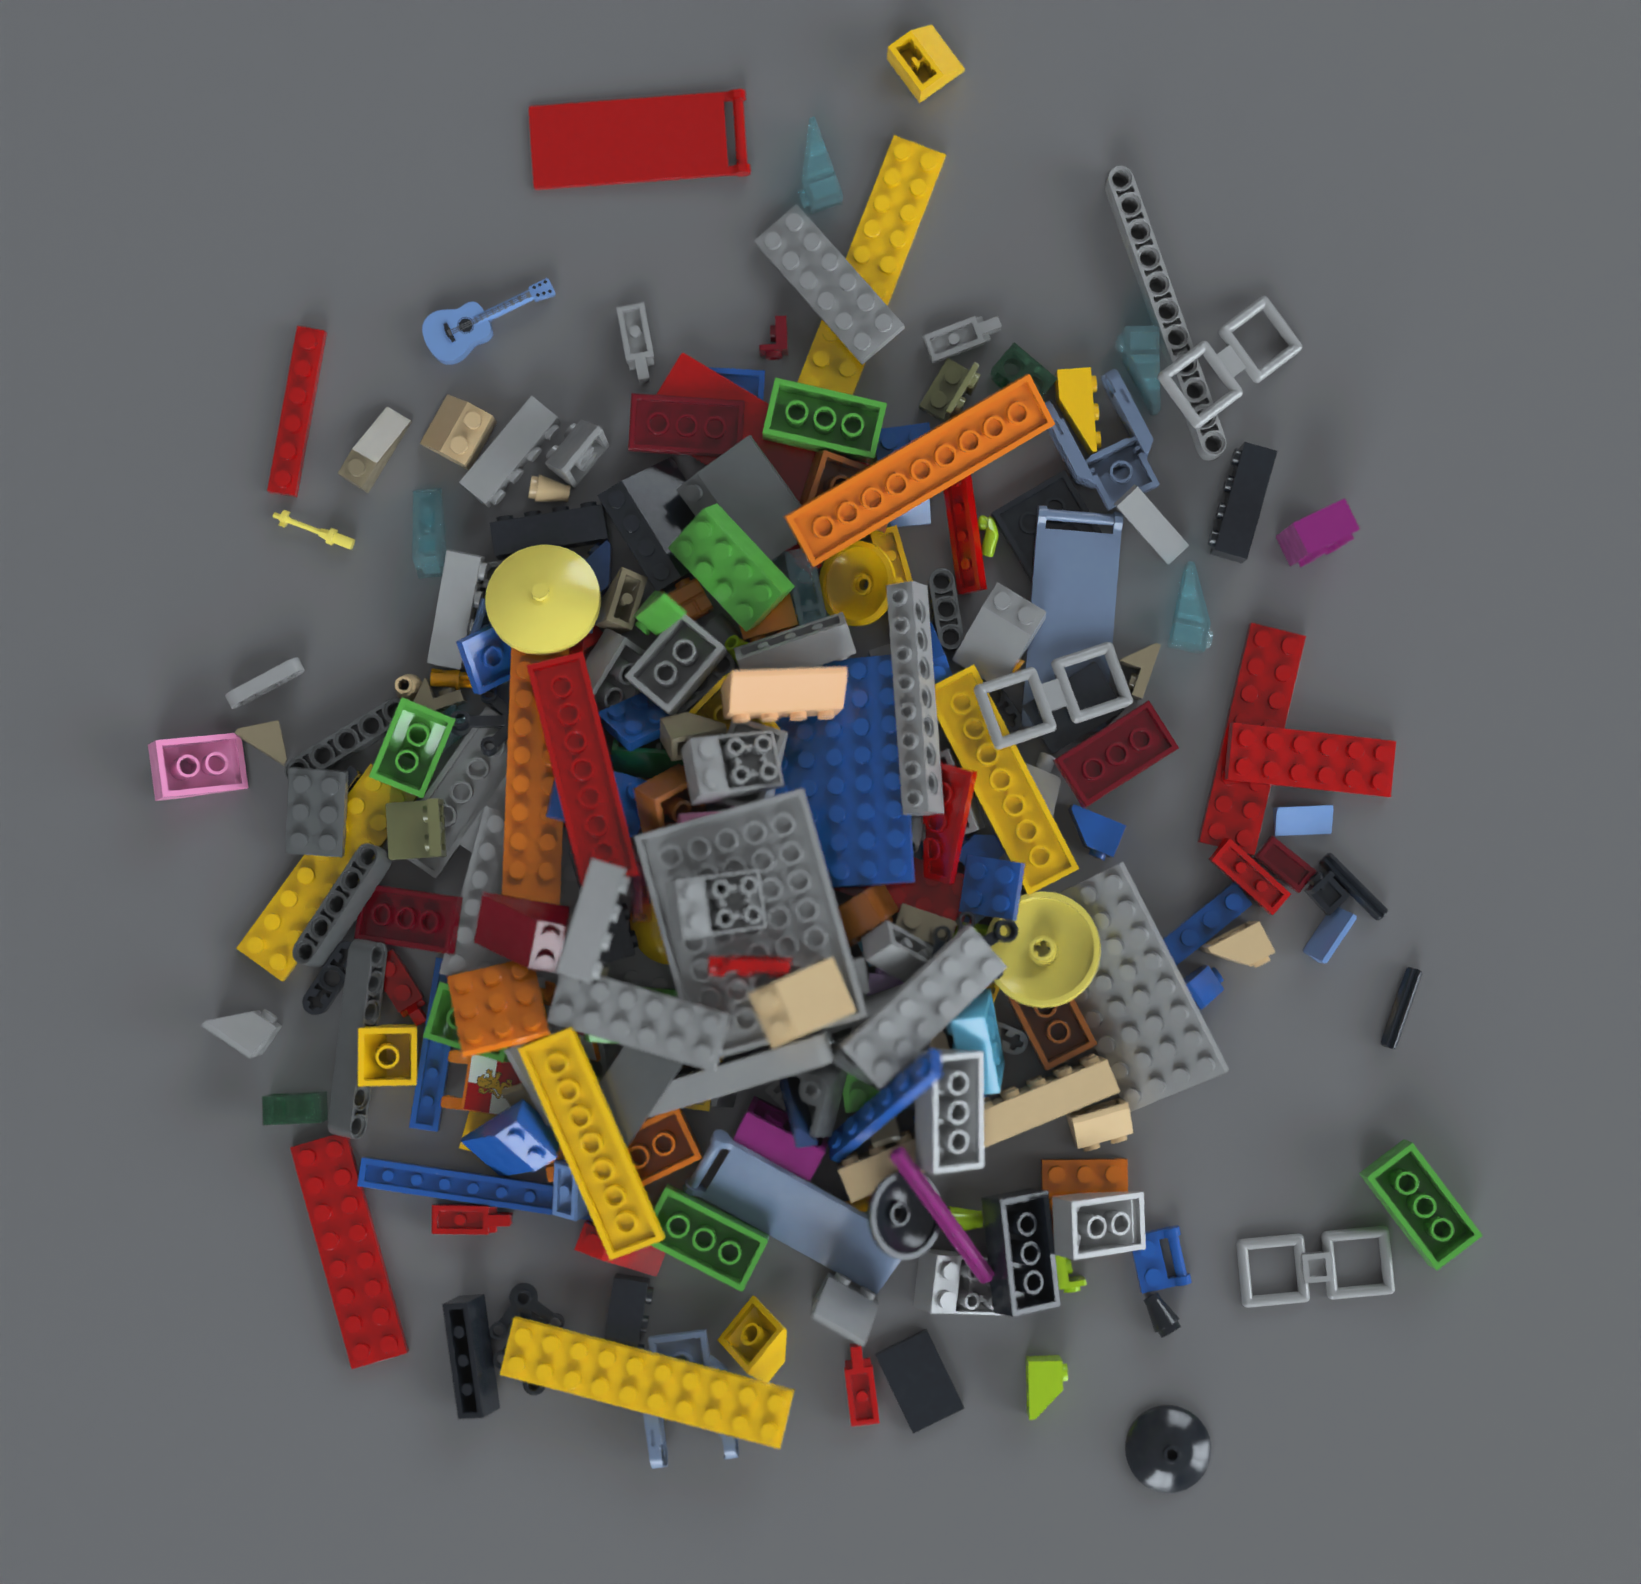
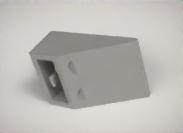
M773 730L690 738L681 749L692 805L721 802L784 786Z
M759 869L664 882L672 941L767 928Z
M929 1249L919 1256L914 1307L937 1314L1001 1315L993 1312L990 1282L980 1283L958 1251ZM981 1254L988 1263L987 1255Z

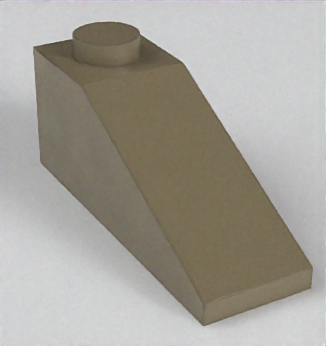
M386 407L352 448L338 474L346 481L369 493L412 421Z

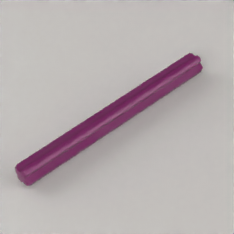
M902 1146L894 1148L890 1154V1159L979 1282L982 1284L990 1282L994 1276V1271L906 1149Z

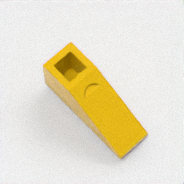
M1091 367L1057 369L1054 375L1056 404L1090 457L1097 452V448H1101L1100 431L1095 429V421L1099 420L1098 403L1094 404L1093 393L1097 392L1096 375H1091Z

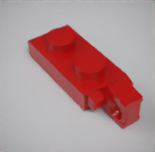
M395 949L387 952L383 989L403 1018L409 1015L415 1025L420 1026L426 1022L427 1017L421 1008L426 1004L423 999L425 996Z
M710 955L708 974L723 977L729 971H737L738 976L749 977L755 976V972H767V977L781 978L785 977V973H789L792 970L793 958L754 955Z
M481 1204L432 1205L431 1234L489 1235L490 1233L497 1232V1226H511L513 1224V1212H497V1207Z
M852 1343L850 1344L852 1360H845L844 1367L851 1427L879 1424L873 1364H871L870 1357L863 1358L862 1346Z

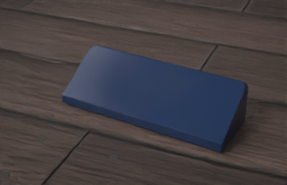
M790 1075L780 1078L779 1084L795 1147L803 1148L817 1145V1138L810 1136L813 1123L808 1104L801 1099L799 1094L801 1080L797 1076Z

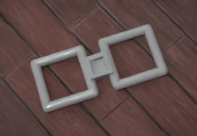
M1260 297L1219 328L1218 334L1227 345L1221 352L1216 354L1207 341H1201L1159 372L1157 376L1159 382L1193 428L1198 429L1242 396L1243 390L1234 379L1241 371L1245 370L1253 382L1259 383L1302 350V344L1268 297ZM1263 310L1288 347L1258 369L1232 332ZM1203 355L1229 392L1200 414H1197L1172 380V377Z
M1104 642L1054 659L1051 662V666L1056 679L1041 684L1034 667L977 684L974 687V693L994 747L1000 750L1055 731L1057 725L1052 711L1067 707L1072 722L1080 723L1130 706L1133 703V698L1113 644L1111 642ZM1105 655L1120 697L1080 710L1065 667ZM1028 680L1043 723L1002 736L987 693Z
M1382 1225L1324 1231L1321 1234L1322 1251L1316 1252L1305 1251L1304 1236L1299 1233L1239 1239L1236 1242L1242 1305L1250 1308L1308 1302L1310 1299L1309 1283L1326 1282L1327 1296L1332 1300L1393 1294L1395 1292L1389 1228ZM1378 1238L1383 1283L1338 1287L1333 1242ZM1293 1246L1298 1291L1253 1295L1248 1250Z

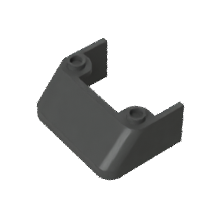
M767 1044L742 1052L727 1055L724 1057L723 1061L739 1057L745 1054H749L758 1050H762L771 1046L770 1044ZM832 1062L793 1074L794 1076L801 1077L799 1086L801 1099L805 1103L817 1107L810 1136L813 1137L832 1136L848 1072L837 1067ZM738 1091L713 1098L711 1106L734 1107Z

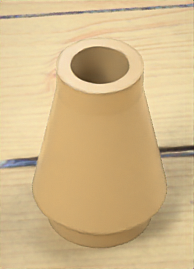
M540 474L539 477L531 476L528 498L535 499V502H568L571 485L562 484Z
M404 674L395 681V692L400 699L404 697L414 701L422 681L414 674ZM407 681H408V682H409V687H408V689H407V690H403V689H402V685H403V684H406Z

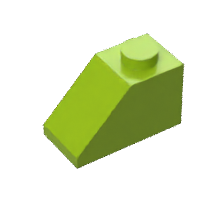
M1060 1355L1025 1356L1026 1411L1029 1420H1035L1063 1391V1381H1068V1366L1063 1364Z

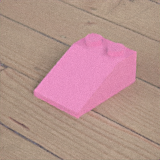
M235 733L155 740L148 744L155 801L249 788L242 739L237 737Z

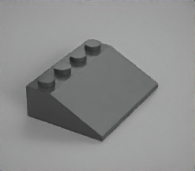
M751 435L719 456L676 489L695 516L704 508L717 503L772 562L798 543L783 516L802 505Z

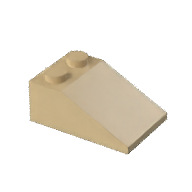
M834 957L748 994L772 1049L857 1011Z

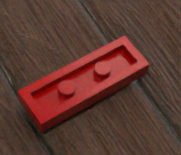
M1226 838L1209 857V860L1270 915H1274L1291 895L1287 889L1230 838Z

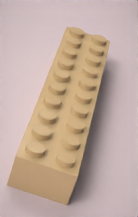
M1092 1053L1078 1059L1080 1064L1073 1067L1065 1064L1053 1069V1075L1044 1078L1042 1075L1030 1078L1026 1080L1027 1085L1022 1088L1008 1087L1000 1091V1097L992 1100L989 1097H985L984 1148L1119 1093L1120 1089L1108 1060ZM909 1129L901 1131L902 1140L876 1148L873 1147V1144L867 1146L868 1151L859 1155L857 1151H853L845 1159L841 1160L840 1163H837L839 1174L851 1203L873 1194L876 1186L883 1178L899 1171L890 1159V1154L894 1148L904 1147L916 1163L915 1132L911 1133Z

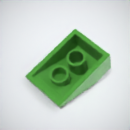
M401 697L369 777L423 798L456 719Z

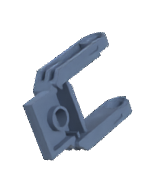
M1116 369L1102 374L1101 381L1130 438H1125L1092 454L1087 460L1081 454L1064 419H1060L1052 404V399L1044 402L1055 422V425L1047 430L1072 479L1076 484L1096 489L1107 511L1116 508L1114 503L1134 484L1143 493H1147L1159 486V482L1147 461L1153 437Z
M707 1329L655 1335L648 1338L651 1352L728 1372L727 1366L710 1355ZM643 1413L652 1469L668 1467V1449L664 1420L661 1417ZM719 1433V1437L722 1436L723 1459L738 1458V1438Z

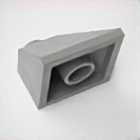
M265 1009L262 1012L257 1010L207 1020L202 1024L204 1028L249 1058L263 1055L282 1028V1025L276 1022L278 1017Z

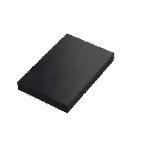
M1095 661L1068 677L1080 710L1117 698ZM1035 698L1022 706L1033 726L1043 723ZM1067 707L1052 711L1057 725L1056 730L1040 737L1049 752L1054 754L1125 709L1121 708L1080 723H1073Z
M927 1329L875 1353L913 1434L965 1409Z

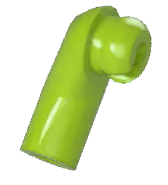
M980 515L978 527L979 530L985 531L981 547L982 555L993 557L999 538L996 521L990 515L989 517Z

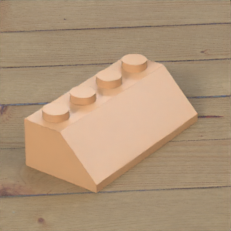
M847 667L731 671L721 685L724 720L732 719L733 723H746L752 718H761L762 722H774L779 720V717H789L791 721H801L807 719V716H818L819 720L833 719L844 707Z

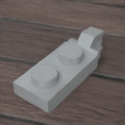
M640 302L616 307L629 369L637 370L640 384L651 382L648 367L654 366L655 357L645 304Z
M973 316L922 336L931 363L934 364L991 341L989 335L1001 331L1002 325L998 316L986 321L983 320L982 316L977 318Z

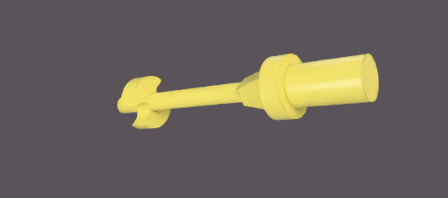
M283 510L281 514L276 512L273 514V518L279 519V526L285 528L289 523L316 533L326 540V544L331 546L337 544L352 550L355 544V539L338 533L337 529H318L289 517L290 512L287 510Z

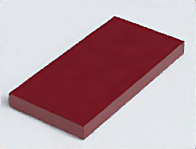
M631 393L628 451L719 457L743 440L745 401Z
M1148 700L1054 759L1053 762L1084 809L1173 753L1179 747Z
M378 885L357 917L354 939L455 955L463 897Z

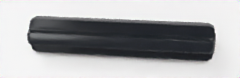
M1327 853L1320 860V865L1326 871H1332L1334 874L1333 878L1375 920H1381L1387 914L1388 909L1332 853Z
M1406 968L1381 1039V1045L1384 1047L1396 1049L1422 977V971L1416 968Z

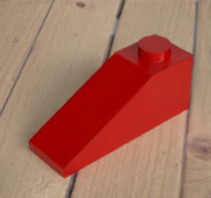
M589 1220L585 1221L574 1248L576 1251L601 1261L657 1277L666 1254L649 1245L610 1260L594 1222Z

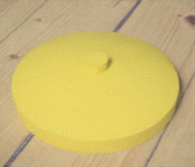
M536 545L513 553L496 568L486 589L485 605L493 629L506 644L524 653L549 655L573 647L591 631L600 612L601 592L594 571L581 556L567 548L556 545Z
M1045 891L1021 895L1017 921L1013 920L1018 926L1016 939L1006 943L997 942L990 947L1007 966L1002 977L995 979L994 982L1011 999L1027 1006L1046 1008L1069 1002L1088 987L1097 972L1101 956V944L1097 928L1086 910L1077 902L1064 895ZM993 918L986 935L993 931L994 924L1002 920V918ZM1001 926L1000 928V934L1002 936H1006L1007 934V928L1005 926Z

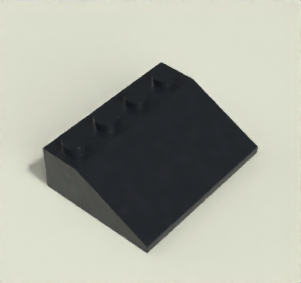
M673 457L640 471L597 495L653 588L660 592H667L674 588L675 584L679 581L693 576L668 549L696 517L676 490L687 480Z

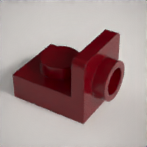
M786 315L775 316V325H770V341L776 342V344L759 345L760 356H766V360H781L782 356H788Z

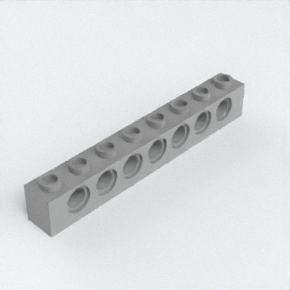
M914 581L886 585L903 815L925 816L943 814L944 802L928 587Z

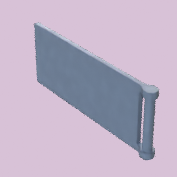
M1038 505L1030 602L1047 613L1045 621L1026 650L1025 669L1034 667L1041 684L1056 679L1051 666V662L1054 659L1104 642H1113L1120 543L1124 517L1121 512L1114 511L1113 514L1056 510ZM1046 520L1112 525V534L1046 529ZM1105 655L1065 667L1066 674L1069 677L1095 661L1108 683L1110 669ZM1028 680L1024 681L1022 706L1034 699ZM1022 707L1021 725L1032 727L1033 724ZM1106 722L1091 731L1099 732L1106 727Z
M718 1129L713 1133L710 1139V1146L692 1176L687 1178L682 1188L686 1194L699 1196L827 1268L845 1275L854 1283L868 1288L875 1294L880 1291L902 1259L892 1258L878 1248L870 1234L867 1214L735 1142L727 1132ZM721 1149L730 1150L708 1188L703 1187L701 1182Z

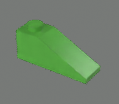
M655 590L633 617L638 620L635 626L648 636L652 632L658 636L681 619L687 612L665 593Z

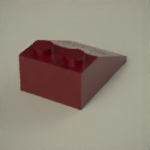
M483 892L474 943L528 969L556 973L563 949L570 907Z

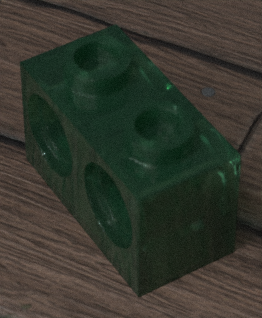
M1015 342L992 367L990 373L993 376L992 381L1001 389L1025 374H1030L1033 381L1039 385V393L1042 399L1057 381V378ZM1006 364H1014L1018 368V373L1009 375L1004 371V366Z
M327 1091L270 1093L262 1096L263 1125L322 1123L328 1120Z

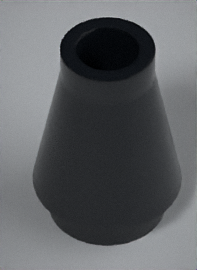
M1158 1292L1143 1300L1155 1333L1158 1332L1161 1338L1181 1327L1178 1322L1180 1318L1161 1298Z

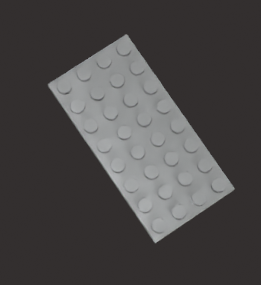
M1124 862L1058 892V894L1074 900L1086 910L1099 934L1101 956L1097 972L1088 987L1074 1000L1098 1044L1094 1047L1099 1057L1102 1056L1108 1060L1120 1089L1118 1094L1120 1098L1128 1102L1130 1112L1226 1073L1229 1068Z

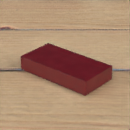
M1273 835L1267 839L1253 857L1297 893L1301 892L1310 877L1316 873L1313 867Z

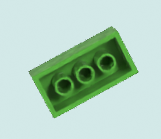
M775 377L762 439L816 452L826 450L850 460L873 464L887 403Z
M717 503L704 508L668 547L745 631L759 625L795 587Z
M1403 1139L1359 1173L1427 1265L1433 1269L1439 1270L1483 1236L1412 1142Z
M667 1183L654 1209L665 1237L662 1241L651 1246L743 1292L769 1240V1235Z

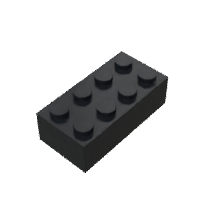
M1028 1188L981 1197L988 1265L994 1271V1276L990 1281L993 1312L1015 1317L1061 1306L1048 1191Z

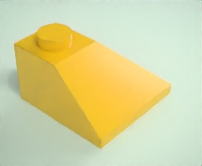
M752 1295L717 1341L747 1374L761 1381L769 1382L785 1362L787 1329L757 1297Z

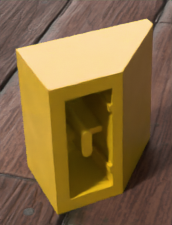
M933 25L910 30L889 45L887 49V60L919 103L965 71V68Z

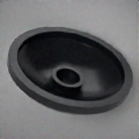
M900 1171L887 1175L876 1186L868 1206V1226L875 1244L883 1253L896 1259L909 1260L923 1255L936 1241L941 1229ZM926 1177L927 1180L929 1181V1183H930V1184L932 1185V1187L934 1188V1190H935V1191L937 1192V1194L939 1195L938 1190L936 1189L935 1185L932 1183V1181H931L928 1177Z
M1160 1405L1148 1409L1136 1418L1127 1433L1125 1455L1132 1473L1143 1485L1158 1492L1176 1493L1190 1488L1205 1474L1211 1459L1212 1448L1207 1429L1196 1415L1179 1406ZM1170 1449L1176 1450V1455L1173 1458H1168L1166 1455Z

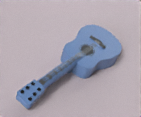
M545 278L529 286V290L485 311L477 302L473 301L464 304L458 309L435 311L427 316L422 325L424 340L431 353L439 362L446 365L457 364L464 360L476 346L491 340L493 330L490 322L493 319L533 300L537 302L554 297L556 293L549 279Z

